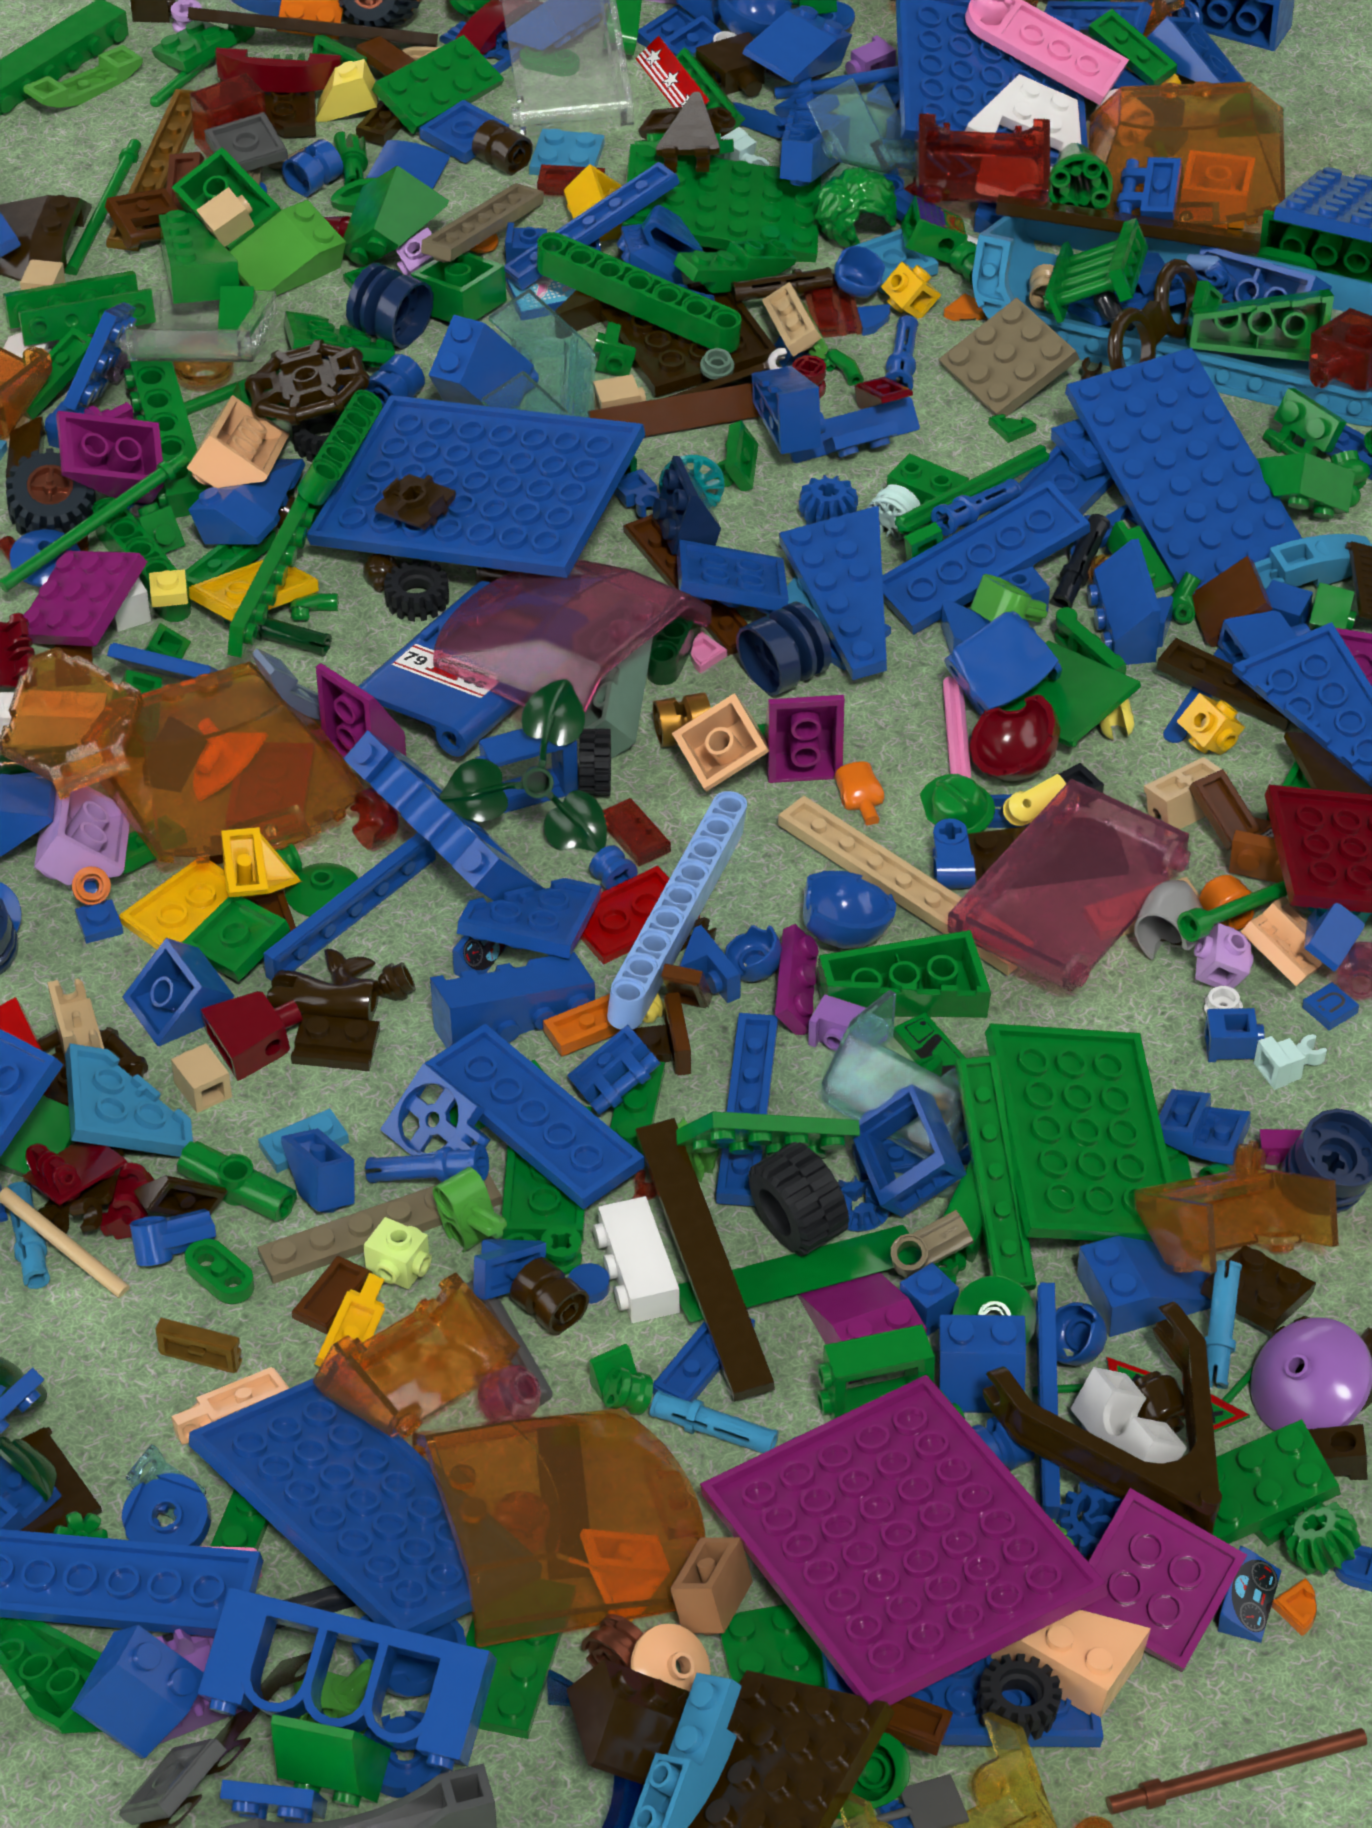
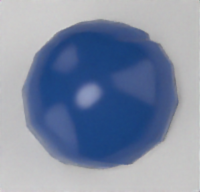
M854 245L845 248L841 252L834 266V280L837 282V286L848 295L867 298L876 293L882 284L885 265L876 253L866 247Z
M751 925L746 933L736 936L727 944L725 955L741 973L742 981L756 982L768 979L779 968L782 946L772 926L769 925L767 930H763L755 925Z
M1072 1302L1058 1308L1056 1311L1057 1362L1077 1367L1093 1362L1103 1351L1107 1341V1330L1102 1316L1092 1305L1082 1302ZM1064 1349H1070L1073 1352V1356H1067Z

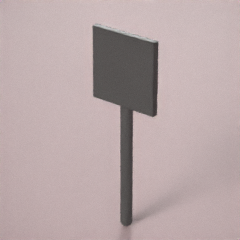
M948 1774L906 1786L901 1794L904 1808L834 1828H868L909 1816L913 1828H950L967 1823L970 1819L952 1776Z

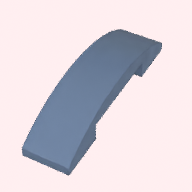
M257 648L253 652L255 663L259 671L281 698L296 711L320 720L318 693L298 684V679L281 659Z

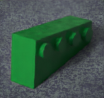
M172 210L164 215H159L161 251L173 304L220 300V286H239L238 261L192 212L186 213L182 210Z
M971 930L819 955L816 984L821 999L825 994L868 1008V1016L916 1017L926 1012L929 1017H988L991 990Z

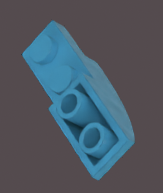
M1328 534L1306 537L1271 547L1270 557L1254 564L1265 591L1272 579L1295 587L1313 581L1315 586L1318 587L1319 583L1329 585L1353 576L1349 549H1345L1346 542L1353 541L1372 546L1366 536L1354 534Z
M696 1673L668 1755L655 1753L629 1828H687L692 1823L715 1787L737 1735L729 1731L727 1727L742 1685L733 1679Z

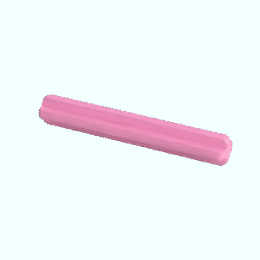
M948 676L943 680V695L950 774H960L971 779L964 691L954 678Z

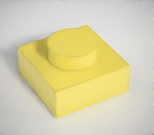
M185 569L149 573L152 608L188 604Z

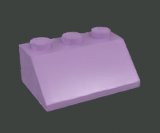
M66 775L56 788L53 822L39 831L34 868L40 870L47 878L57 879L66 885L72 884V880L79 870L90 866L102 869L109 878L120 876L125 867L131 809ZM90 878L87 879L85 882L94 881V879Z

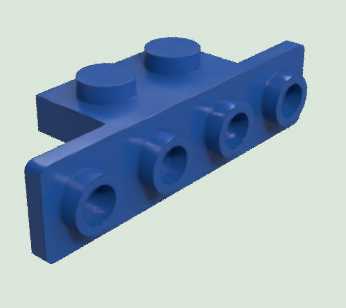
M906 397L824 419L825 433H821V447L792 452L790 457L792 462L799 463L838 452V456L841 458L858 453L857 446L869 443L870 448L874 449L890 444V437L919 430L920 425L911 397Z

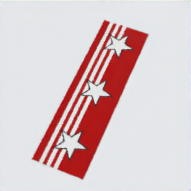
M660 36L654 39L635 58L673 108L683 107L693 92L701 93L705 105L710 101Z

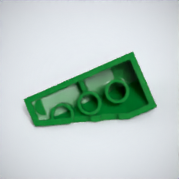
M1 1618L0 1666L33 1717L62 1734L103 1732L70 1709L102 1653L42 1621Z

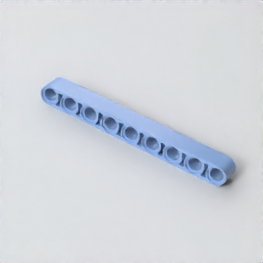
M723 791L714 797L612 982L607 1019L613 1027L622 1030L628 1024L631 1029H635L646 1016L663 984L661 975L664 964L673 965L695 921L703 910L743 834L747 800L743 795L733 791Z

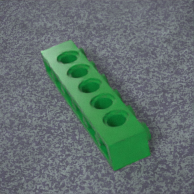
M169 349L128 354L129 368L123 369L127 390L133 389V392H130L133 413L139 412L140 414L136 416V420L159 423L163 461L168 462L182 452L190 462L197 451ZM188 465L175 474L176 478L171 482L165 481L164 486L156 496L159 507L171 505L175 518L191 515L188 509L199 499L200 493L208 489L207 485L198 482L192 476V472L187 469Z

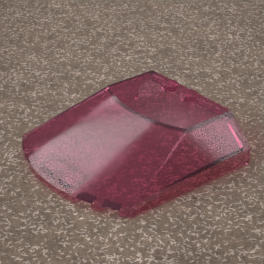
M581 559L576 561L568 578L514 571L474 593L453 612L437 637L434 647L433 666L522 706H525L529 698L544 685L556 680L568 679L583 706L584 713H586L599 682L605 674L677 616L707 627L711 623V607L688 593L631 569Z

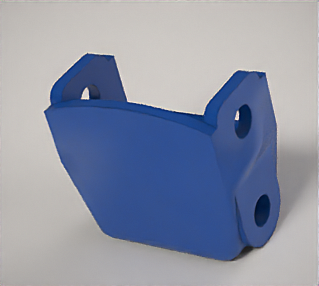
M1015 611L1005 612L955 646L952 654L944 659L949 672L961 686L969 702L980 716L985 710L1002 707L1020 698L1037 686L1046 676L1054 681L1057 680L1062 672L1059 660Z

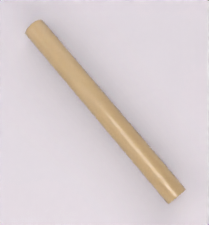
M5 1187L1 1190L0 1203L117 1298H120L129 1290L130 1286L10 1188Z

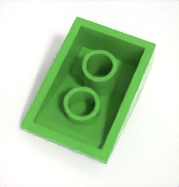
M307 199L282 209L231 251H228L238 261L239 279L245 286H254L256 298L259 302H262L341 268L346 241Z

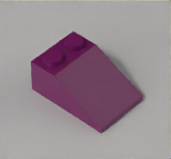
M58 411L56 414L62 475L109 497L117 498L157 470V464L163 461L158 422ZM165 481L137 500L136 503L151 504L164 486Z
M322 663L317 665L316 678L323 746L344 758L368 730L406 756L405 732L372 695Z
M844 695L768 699L764 734L769 748V752L765 754L768 783L834 779L836 770L843 766Z
M880 1272L797 1294L825 1344L923 1324L927 1333L926 1326L909 1298ZM860 1380L850 1381V1382H848V1384H852V1383L858 1382V1381H860Z

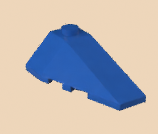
M1202 246L1199 255L1218 256L1228 270V281L1224 286L1215 288L1223 295L1225 300L1230 302L1324 289L1331 291L1332 286L1317 276L1223 249ZM1195 271L1196 274L1207 278L1203 271Z
M277 459L269 476L263 482L222 488L211 487L201 492L199 499L188 510L204 544H260L278 524L281 518L278 510L280 507L287 505L289 500L287 491L296 486L306 465L304 460Z

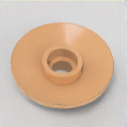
M661 1624L652 1627L641 1635L634 1646L631 1656L632 1670L660 1679L679 1688L690 1691L696 1673L711 1675L709 1658L703 1644L691 1631L680 1625ZM676 1660L680 1664L681 1673L676 1669Z

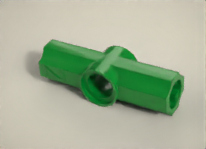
M190 1141L182 1149L181 1156L177 1162L178 1172L194 1181L226 1188L228 1192L222 1200L227 1204L233 1206L244 1205L276 1222L279 1220L284 1221L289 1216L297 1200L295 1189L255 1170L252 1161L247 1156L241 1154L227 1156L199 1141L195 1143Z

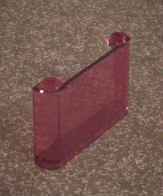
M1070 779L948 913V932L955 933L971 930L977 947L1069 992L1073 991L1076 987L1081 988L1086 983L1094 966L1138 917L1144 901L1152 889L1164 881L1170 880L1177 871L1182 872L1186 868L1191 856V852L1188 851L1189 833Z

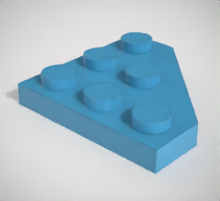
M69 1043L65 1053L71 1141L180 1157L182 1149L190 1141L193 1142L191 1118L180 1109L172 1111L160 1101L161 1093L137 1074L132 1077L118 1065L120 1059L110 1050Z

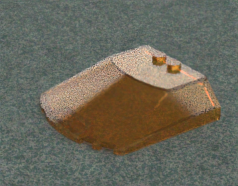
M1199 81L1194 84L1169 82L1162 85L1123 86L1090 115L1089 150L1107 164L1113 178V191L1110 203L1106 207L1101 208V210L1119 212L1117 198L1118 194L1122 192L1123 184L1120 182L1121 172L1126 167V161L1128 159H1136L1139 161V168H1147L1148 157L1181 158L1182 169L1175 217L1172 221L1229 229V223L1246 220L1247 225L1258 223V216L1263 215L1265 210L1275 212L1276 206L1285 199L1283 108L1252 82L1209 83ZM1144 184L1136 186L1135 192H1143ZM1140 208L1132 210V214L1141 216Z
M250 661L209 674H201L179 683L167 684L162 688L115 701L81 742L83 761L159 862L174 863L175 856L196 857L197 864L209 863V856L223 855L221 831L260 827V833L275 850L283 849L290 844H297L321 833V825L332 819L339 822L346 817V809L353 803L359 805L366 797L364 787L315 719L288 705L265 679L257 665Z
M605 1409L520 1417L413 1433L412 1448L420 1455L427 1454L467 1576L477 1647L598 1626L607 1614H617L627 1620L677 1611L670 1588L699 1539L705 1538L702 1512L693 1487L679 1462L669 1449L637 1419L621 1409Z

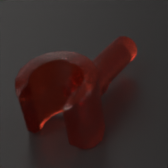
M640 1170L635 1176L634 1196L632 1199L646 1196L647 1200H651L657 1196L654 1183L645 1182L646 1170Z

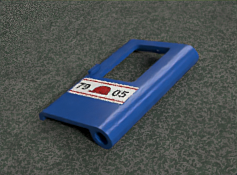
M481 581L362 681L358 687L372 695L381 706L435 726L437 741L441 748L452 756L460 757L529 697L532 685L541 673L546 672L553 675L573 657L572 637L590 624L584 617L496 584ZM491 603L525 614L529 618H536L546 622L503 661L494 666L441 647ZM447 731L455 735L456 746L447 738Z

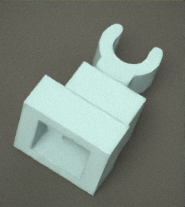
M740 127L721 137V139H733L734 152L714 155L716 158L733 161L741 160L751 164L769 166V162L765 158L754 155L757 142Z
M1316 1035L1303 1037L1301 1043L1297 1045L1290 1038L1276 1042L1270 1036L1258 1040L1254 1065L1273 1089L1276 1090L1301 1079L1304 1065L1315 1066L1322 1064L1325 1061L1327 1049L1312 1050L1314 1049Z

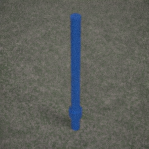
M898 66L814 81H812V78L798 81L799 83L775 87L776 100L785 99L806 91H812L814 94L898 79L899 69Z

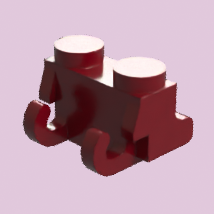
M125 1163L120 1167L108 1212L102 1213L100 1228L106 1237L114 1236L116 1240L132 1237L130 1223L136 1219L148 1217V1212L134 1191L136 1188L155 1179L138 1163Z

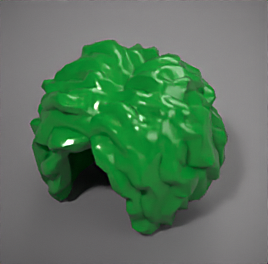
M862 167L847 168L843 170L839 177L833 176L821 187L817 195L819 200L818 211L814 216L822 226L821 231L829 239L835 240L840 246L848 248L860 244L854 223L864 213H874L878 217H883L889 226L895 227L898 217L897 197L893 182L886 179L884 175H880L875 171L870 172Z

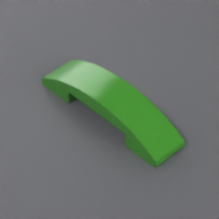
M121 45L99 54V66L61 82H57L50 76L23 86L26 94L45 106L62 108L81 105L126 81L142 65L143 58L126 46Z

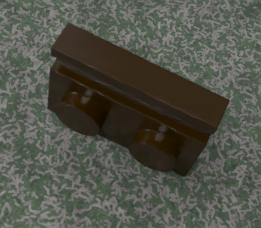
M302 1014L303 1021L299 1024L294 1042L295 1048L291 1053L292 1064L370 1071L380 1033V1021Z

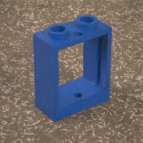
M522 728L479 740L480 756L475 757V759H486L500 767L537 757L540 753L542 738H531L525 734ZM575 740L566 746H557L549 741L547 754L551 753L552 768L547 770L552 775L554 781L552 792L558 798H562L571 791L579 790L577 741ZM522 776L507 781H503L502 783L519 782L521 781ZM524 789L503 790L508 799V807L504 813L551 801L547 797L533 798Z
M911 1084L908 1087L899 1089L892 1098L876 1109L867 1111L859 1120L860 1136L853 1140L878 1202L886 1210L903 1218L967 1175L934 1096L921 1088ZM920 1116L935 1153L896 1179L881 1141Z

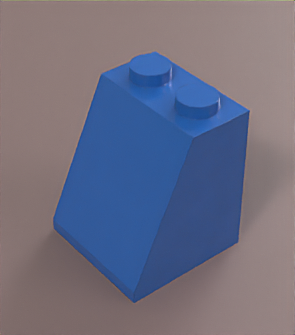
M453 315L429 372V377L443 401L518 409L534 370V365L487 324Z

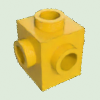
M902 261L881 286L890 296L887 302L901 314L906 311L917 319L924 317L941 296L929 282L932 277L919 265L912 268Z
M1201 693L1196 696L1177 720V723L1191 735L1188 741L1204 754L1209 750L1219 755L1225 753L1236 744L1238 736L1245 729V726L1235 718L1238 712L1231 705L1221 699L1217 702Z

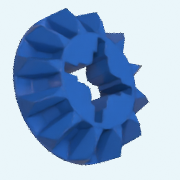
M854 1175L850 1182L838 1181L848 1209L849 1223L847 1230L858 1232L872 1230L882 1225L888 1219L890 1211L880 1206L870 1179L859 1181ZM864 1194L865 1202H861L853 1211L852 1201H857Z

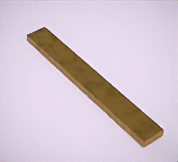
M175 89L128 194L167 188L169 155L183 153L207 100L206 92ZM115 223L106 240L107 248L139 251L142 244L140 243L139 247L127 249L123 244L122 234ZM150 225L138 226L136 229H148Z

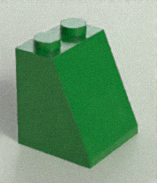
M398 165L362 187L343 237L346 241L344 254L349 256L350 260L360 265L367 266L400 247L447 207L449 200Z

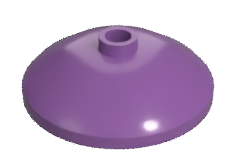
M1321 1317L1307 1318L1286 1326L1266 1343L1255 1361L1250 1384L1254 1407L1264 1423L1274 1431L1301 1419L1304 1421L1307 1429L1347 1426L1362 1410L1372 1387V1358L1366 1344L1354 1330L1334 1319ZM1304 1363L1303 1370L1295 1373L1296 1369Z

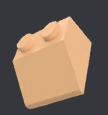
M735 693L672 733L706 792L769 752L765 737L748 709Z

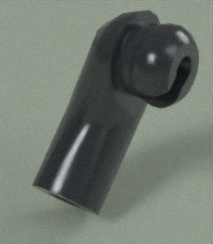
M1109 290L1094 295L1093 301L1098 308L1100 316L1103 320L1112 324L1117 314L1123 310L1116 294ZM1130 323L1126 330L1132 331L1136 326Z

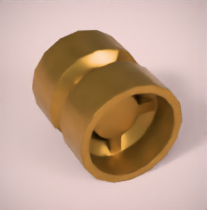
M705 692L683 696L681 702H678L675 698L653 701L654 727L661 748L678 745L672 733L711 708Z

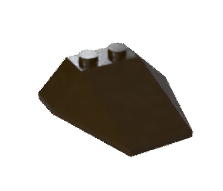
M45 195L0 204L1 214L21 243L20 247L0 258V275L21 281L30 260L62 262L65 274L67 266L66 244L74 226L84 227L92 205L81 198L64 195Z

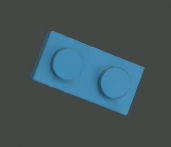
M329 1108L258 1139L259 1148L275 1172L279 1173L290 1168L281 1144V1136L318 1128L339 1147L349 1143V1136Z

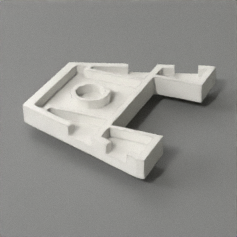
M1019 74L968 123L963 135L990 146L1000 124L1057 149L1060 154L1071 143L1081 144L1078 100Z

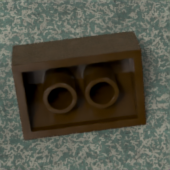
M603 1659L566 1689L588 1766L644 1785L655 1753L668 1755L690 1691Z

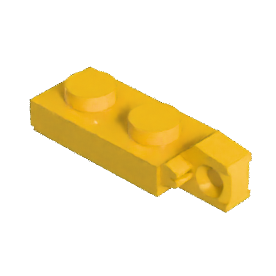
M369 1272L360 1293L352 1289L349 1292L347 1291L316 1358L315 1365L353 1381L385 1310V1304L376 1300L385 1279Z

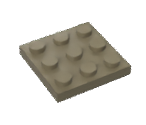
M1015 298L938 360L941 366L994 415L1006 414L1007 417L1077 362L1079 356L1074 348L1022 301Z

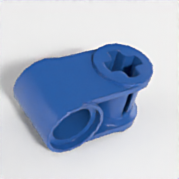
M943 819L934 826L933 831L935 844L933 848L934 878H937V882L949 890L975 888V864L970 850L966 825L957 819Z

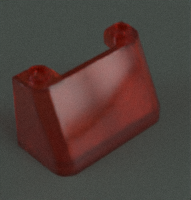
M919 114L914 136L917 194L925 202L997 203L999 194L1040 201L1048 199L1050 193V119H1033V126L1028 130L1022 131V126H1015L1014 133L950 131V123H943V127L936 124V114Z

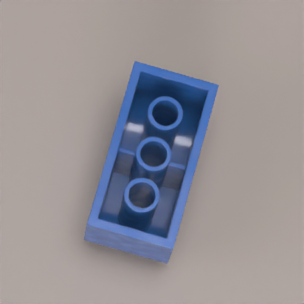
M1161 0L1160 5L1163 4L1165 0ZM1190 0L1201 10L1203 18L1202 27L1208 34L1275 52L1292 26L1295 0Z

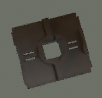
M408 474L400 481L396 478L382 492L384 498L375 505L374 510L380 514L425 530L429 525L434 526L437 523L436 518L440 514L445 515L448 512L447 507L455 500L456 492L434 483L430 475L422 479Z

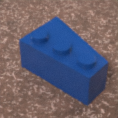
M792 366L752 373L753 404L779 452L786 454L821 447V433H825V420L822 412H820L819 387Z

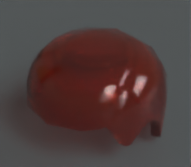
M373 788L356 793L355 803L350 807V810L359 813V820L352 827L353 834L367 850L375 849L392 840L399 828L397 809L389 804Z

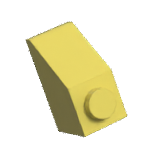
M365 59L355 62L348 61L335 67L318 100L317 122H327L377 108L378 96L372 91L375 80Z

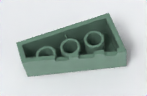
M627 600L572 637L575 693L584 709V729H611V759L621 752L627 751L631 745L636 743L655 622Z

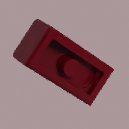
M886 377L861 382L854 386L857 406L860 409L913 396L912 390Z

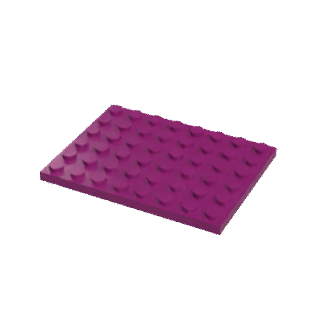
M927 1375L700 1483L702 1496L731 1534L734 1537L741 1538L744 1551L854 1694L862 1696L868 1704H871L874 1700L887 1702L890 1706L1108 1596L1107 1585L1102 1577Z

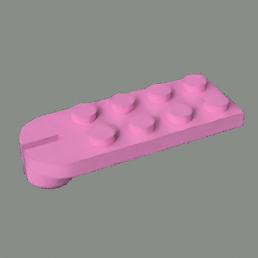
M971 0L965 13L967 26L977 37L1101 105L1129 61L1124 56L1023 0Z

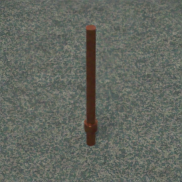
M1357 1728L1163 1782L1158 1778L1139 1783V1788L1106 1797L1107 1807L1111 1815L1143 1806L1147 1810L1166 1805V1800L1366 1746L1367 1736L1363 1728Z

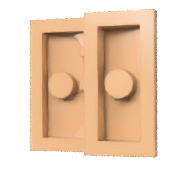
M1286 897L1273 902L1263 914L1251 920L1240 931L1295 986L1301 984L1324 965V963L1304 948L1307 918L1295 906H1290L1289 900Z

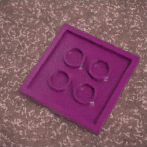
M65 551L57 560L56 566L47 581L40 587L39 594L31 607L24 613V618L29 621V635L27 637L31 638L35 644L97 646L146 566L147 561L140 553Z
M1130 1488L1088 1561L1106 1582L1108 1596L1080 1610L1151 1628L1144 1651L1183 1672L1247 1554Z

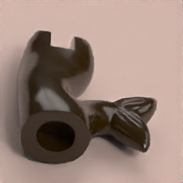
M325 949L326 963L333 984L301 972L280 970L272 978V988L267 991L266 997L273 1008L294 1000L301 1015L310 1014L372 1021L379 999L378 981L357 977L368 971L376 963L372 959L360 956L346 959L337 950Z

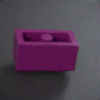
M1260 1129L1258 1140L1260 1162H1266L1269 1165L1282 1163L1296 1139L1300 1137L1303 1130Z

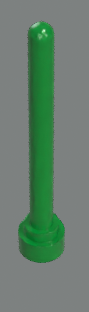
M228 24L227 30L233 32L237 44L242 41H248L255 34V27ZM216 56L189 73L180 72L151 97V106L160 107L173 96L175 89L183 88L216 59Z
M1282 880L1208 911L1197 907L1185 911L1178 917L1177 925L1179 932L1189 942L1205 938L1210 934L1214 925L1287 896L1285 882Z

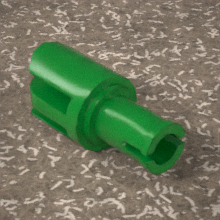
M337 132L334 135L333 144L343 161L344 169L342 174H344V185L355 180L364 179L363 172L368 166L365 138L362 136L358 139V135L351 133L345 138V132Z

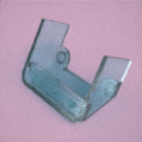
M851 78L807 102L824 139L821 142L822 148L830 160L834 158L839 163L908 177L921 172L917 168L918 164L913 161L916 149L912 141L901 138V118L885 85H881L862 96L854 78Z
M530 288L489 315V321L511 340V346L534 365V370L539 375L538 383L535 382L526 372L522 371L482 397V403L490 407L588 417L587 411L593 410V381H595L596 357L589 343Z
M889 990L850 1021L823 1077L822 1100L828 1106L854 1120H860L864 1113L882 1105L892 1098L896 1091L913 1084L934 1096L955 1148L959 1153L968 1145V1138L956 1068L949 1070L940 1077L885 1047L893 1039L896 993ZM920 1116L887 1137V1139L923 1159L935 1153Z

